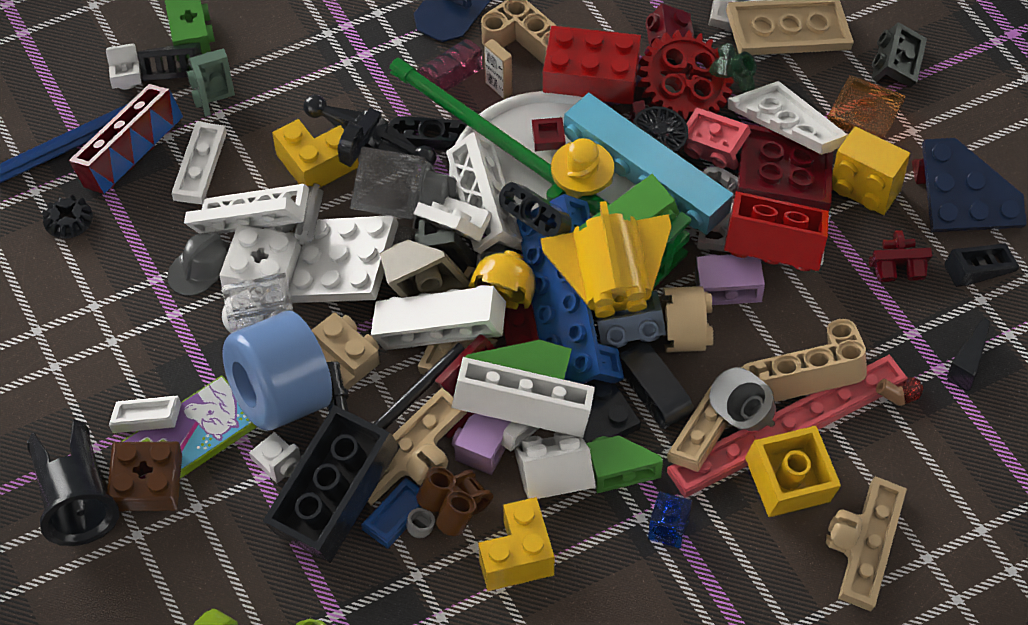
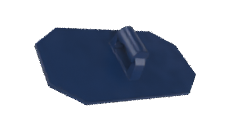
M424 0L413 14L417 31L440 42L461 38L491 0Z

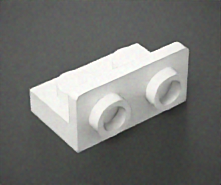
M450 197L445 199L443 205L433 202L431 206L418 202L413 213L422 219H426L436 227L455 230L458 235L477 242L481 241L492 217V213L485 209Z

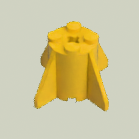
M603 201L600 202L601 216L586 220L587 227L579 231V226H577L572 233L540 238L545 256L589 309L595 312V316L597 318H606L612 316L616 311L628 309L629 312H638L647 308L646 301L652 295L672 226L669 214L636 220L633 216H630V221L624 220L623 214H609L607 202Z

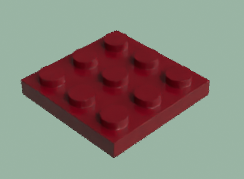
M747 124L751 133L740 148L737 192L829 211L832 199L833 151L821 155L766 127Z

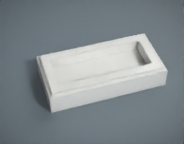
M178 396L118 401L115 404L109 427L112 433L174 428L181 407L180 399Z

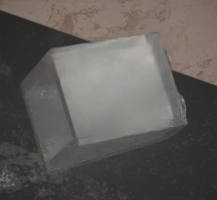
M362 147L350 209L413 220L415 217L413 213L420 198L423 168L428 161L424 157Z

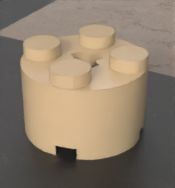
M703 286L663 288L662 293L668 295V300H662V313L666 335L663 336H667V340L670 341V344H664L665 352L706 351V346L713 345V327L707 323V313H712L711 293L704 291Z

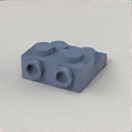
M652 291L651 297L646 301L647 308L644 310L629 312L626 309L616 311L610 317L597 318L601 345L618 348L625 346L628 341L640 339L643 342H651L659 339L661 335H666L658 292Z

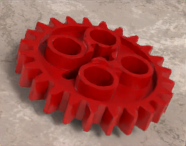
M676 30L672 38L667 32L664 33L661 40L655 38L651 44L652 47L648 46L646 48L645 56H642L639 61L642 67L639 68L637 75L643 78L639 81L638 87L647 88L642 94V98L651 97L652 101L649 107L656 105L666 107L677 112L684 121L691 117L696 108L718 114L720 108H723L728 102L726 98H729L732 94V90L729 87L734 83V79L728 77L732 73L733 68L724 66L729 57L720 58L719 56L722 47L713 49L711 47L713 39L708 40L706 43L702 42V33L696 39L692 38L690 30L686 32L684 37L681 36L679 30ZM666 58L673 59L677 65L670 64ZM695 62L702 63L706 69L699 68ZM665 85L672 86L676 93L669 92ZM694 89L701 90L705 97L696 94Z

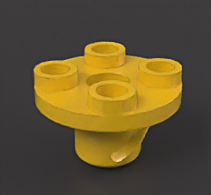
M580 138L565 144L556 151L551 162V174L554 182L567 195L580 198L597 194L612 184L614 161L604 147L590 139Z

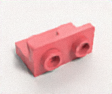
M696 108L686 123L688 126V139L683 147L684 152L691 158H701L710 161L719 168L727 167L736 170L739 166L736 154L751 133L749 125Z

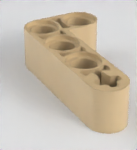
M505 0L482 17V44L484 45L493 39L504 48L516 40L544 64L551 25H556L527 0Z
M837 319L827 326L828 345L753 361L741 368L751 371L765 382L773 391L774 400L777 402L863 381L867 376L866 348L854 322L848 319Z

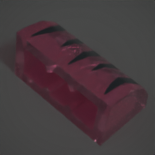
M465 39L416 71L444 91H448L482 69V49L471 40Z

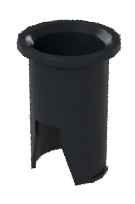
M75 419L72 420L70 456L60 457L51 462L49 453L35 433L32 432L27 441V450L31 454L45 509L40 518L41 533L49 542L60 546H78L100 539L114 528L119 519L117 502L112 496L106 494L90 440V430L84 422L82 423Z

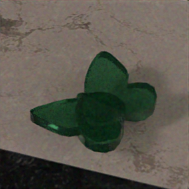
M724 43L719 46L718 53L720 57L712 63L709 69L710 74L721 78H733L743 93L754 90L753 76L757 69L754 57L746 51L738 54L736 48L730 43Z

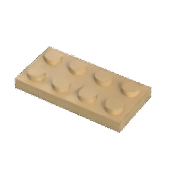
M840 0L728 2L726 8L739 56L851 50L854 43Z

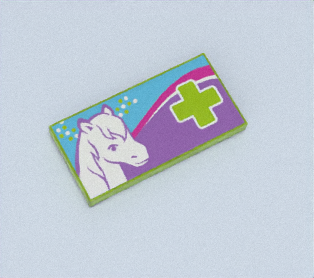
M221 375L181 402L174 428L136 431L121 442L178 441L182 452L181 479L257 426L243 413L228 381ZM146 474L140 476L139 478H140V479L145 478V475H146Z

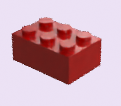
M551 25L543 67V93L584 97L589 92L603 102L631 104L634 99L640 60L641 35Z
M736 191L728 222L724 251L740 258L748 256L759 258L768 264L783 263L792 265L800 271H819L828 238L829 211Z

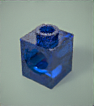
M659 491L649 522L648 540L681 548L690 520L692 500Z

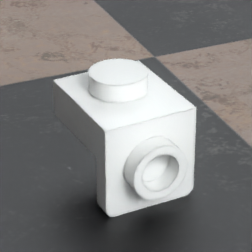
M135 44L108 47L106 55L112 89L120 88L126 90L134 88L137 84H142Z

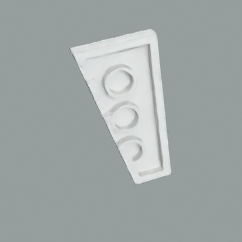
M779 81L728 98L729 110L821 155L838 149L848 136V134Z

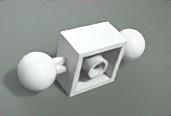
M297 223L265 227L264 229L238 224L219 275L224 297L232 298L225 304L222 311L223 324L230 333L263 320V310L259 303L285 308L288 300L286 295L301 252L299 240L294 237V234L286 232L292 230Z

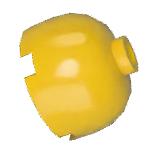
M506 250L504 253L486 256L479 262L470 280L469 288H476L480 285L494 286L506 301V308L517 309L519 304H524V309H527L531 305L535 293L536 281L531 267L522 260V255Z

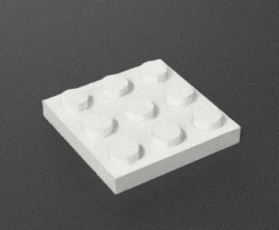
M395 216L318 219L312 242H305V245L302 246L286 295L290 302L376 300L384 275V268L379 253L391 248L399 224Z

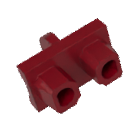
M895 230L893 240H883L882 242L883 249L892 250H874L873 257H869L870 268L875 267L878 282L895 281L897 279L896 266H906L908 280H924L927 276V263L932 258V249L915 248L914 238L904 239L903 231Z

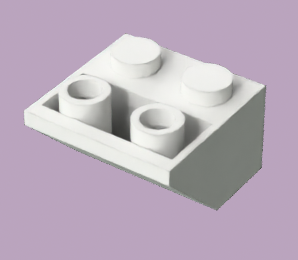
M559 432L554 433V437L541 439L540 436H530L522 440V443L514 449L524 491L528 499L534 497L540 499L596 488L590 448L581 437Z

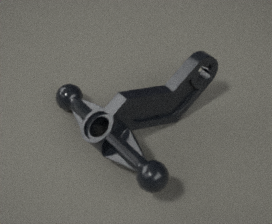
M316 94L308 96L304 101L303 110L309 117L318 118L323 116L335 127L342 126L344 132L337 148L339 162L349 167L353 165L364 149L370 152H383L411 157L415 165L421 169L424 168L427 162H430L432 166L436 162L437 156L434 149L426 145L414 146L394 129L388 121L381 117V112L371 107L368 111L363 112L327 105L322 96Z

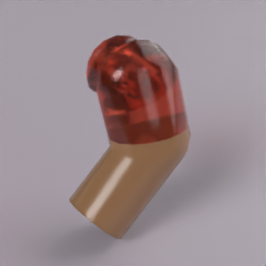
M915 377L908 378L909 382L905 381L899 387L887 379H882L877 384L876 392L894 404L902 406L918 400L923 394L924 388L920 380Z

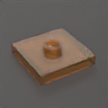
M850 75L831 108L827 119L845 131L851 132L854 126L885 140L904 104L906 95Z

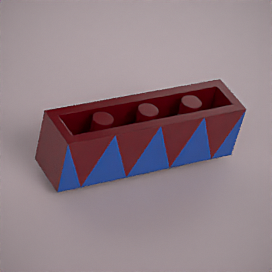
M148 84L69 160L84 188L105 194L183 118L170 90Z

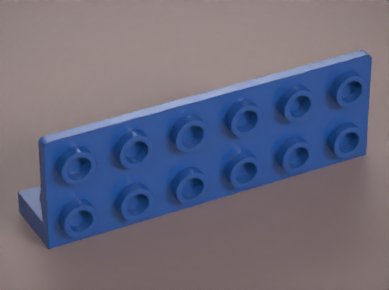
M566 194L549 201L571 217L572 227L570 233L577 226L580 227L586 220L591 219L587 201ZM539 207L531 211L532 219L538 215ZM517 218L516 221L522 237L521 248L523 258L535 275L536 287L532 305L539 340L572 349L564 380L580 384L593 379L609 383H617L624 380L618 349L598 344L592 311L543 253L540 238H545V236ZM549 218L547 222L556 227L555 219Z

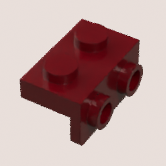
M661 3L646 19L645 27L647 29L649 46L651 47L654 39L658 38L661 40L666 32L672 38L676 30H679L682 37L690 30L692 38H694L691 14L684 10Z

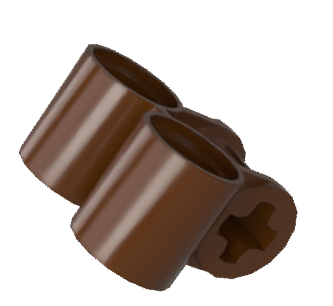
M438 466L428 470L416 495V500L423 509L439 512L436 525L443 533L449 536H460L463 534L472 515L484 510L493 499L492 492L485 490L476 480V474L473 470H465L454 476L449 470Z

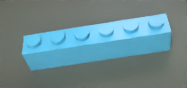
M589 92L564 114V134L570 141L573 142L580 138H587L604 147L613 158L614 171L619 176L626 177L635 185L653 173L675 199L679 213L683 212L692 218L689 224L692 228L698 229L707 235L730 213L733 199L732 192Z

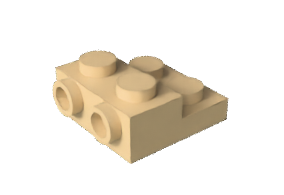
M334 312L312 329L323 351L326 362L337 361L340 363L344 388L349 390L380 364L378 343L369 334H366L364 337L357 332L355 322L348 315H344L341 318Z

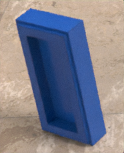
M405 478L361 524L362 530L388 549L407 529L406 523L409 513L413 509L422 508L416 500V495L420 488Z

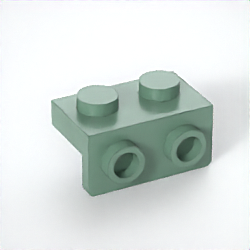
M224 48L189 58L192 70L187 72L191 88H196V90L191 91L195 107H202L205 117L211 116L208 103L235 95L228 57Z

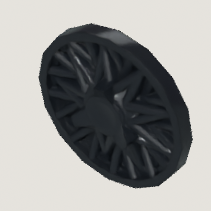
M652 106L645 108L636 114L632 122L674 153L680 151L688 139V126L684 119L677 112L666 107Z

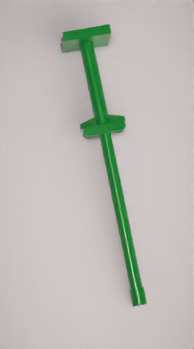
M398 57L392 61L389 67L392 75L405 84L414 87L551 183L552 186L546 193V200L551 201L566 194L554 182L551 174V164L418 73L414 67ZM597 194L578 198L588 202L590 213L594 216L600 212V202L605 201ZM683 212L671 221V232L654 288L688 254V251L682 247L689 241L690 233L685 228L691 223L692 218Z

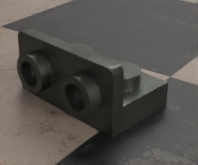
M899 22L890 30H884L877 41L879 49L872 62L874 70L871 79L878 82L883 76L888 75L909 88L914 86L918 81L927 38Z
M426 219L419 220V231L415 234V242L444 251L461 271L466 270L468 266L476 268L477 256L455 230L443 229L436 231Z

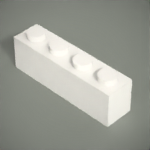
M480 285L476 288L465 290L450 289L447 292L434 294L421 293L418 296L404 298L391 297L389 300L376 301L371 336L384 350L474 340L479 334L487 338L499 337L503 334L506 301L494 286Z
M463 357L451 408L583 438L591 411L595 387Z

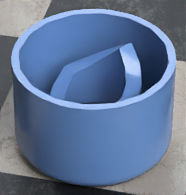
M284 311L228 335L224 341L223 364L229 386L243 413L258 428L266 431L274 430L321 410L330 404L332 399V382L325 356L312 330L295 312Z

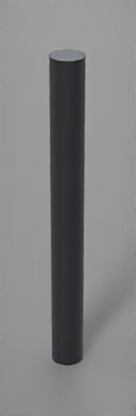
M458 342L373 424L386 430L435 383L437 377L465 348Z

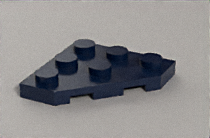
M924 139L922 147L931 232L1024 228L1027 225L1024 195L958 139Z

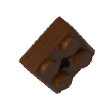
M178 441L114 442L112 444L107 494L112 496L117 502L119 511L177 510L182 452ZM146 474V475H145V478H143V479H140V478H139L140 476Z

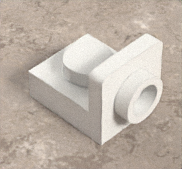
M275 432L249 452L251 460L276 483L284 477H290L301 459L299 448L294 443L289 446Z

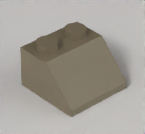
M406 240L379 253L387 283L401 298L418 296L421 293H442L450 289L464 290L469 287L470 280L444 251Z

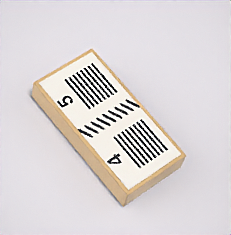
M491 39L484 44L485 83L503 99H507L513 92L512 55L495 40Z

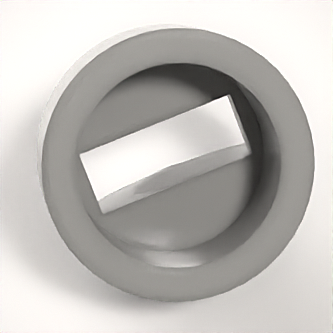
M423 508L413 509L407 518V530L415 538H425L432 532L435 518L430 511Z

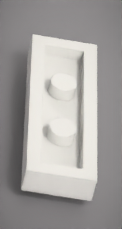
M203 122L195 123L172 190L173 201L203 205L227 134L224 125Z

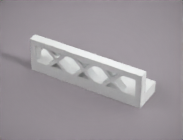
M472 132L447 150L446 153L453 177L457 180V192L460 201L475 206L478 197L482 198L483 204L481 208L492 213L489 221L492 233L481 239L480 242L471 240L473 249L481 254L498 241L514 248L522 242V237L516 217L504 210L499 203L500 191L506 184L494 143ZM468 149L469 154L464 165H460L458 156ZM471 173H475L476 179L471 190H468L466 184Z
M305 184L206 198L203 201L202 210L186 212L184 224L199 234L213 233L215 231L218 234L235 232L238 224L265 228L301 223L304 221L309 187ZM297 195L295 203L290 200L292 196Z

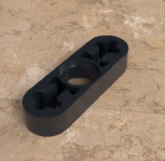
M407 116L396 117L389 123L399 133L401 129H405L404 134L401 135L414 146L426 145L432 149L440 150L452 148L458 140L460 133L467 126L461 120ZM430 129H435L440 132V134L434 138H429L424 135V133Z
M514 182L507 183L501 189L499 194L500 206L543 236L553 237L570 233L572 221L569 214L534 191ZM514 195L523 200L521 204L516 203L513 199ZM538 203V215L532 219L531 209ZM549 218L555 219L556 227L547 222Z

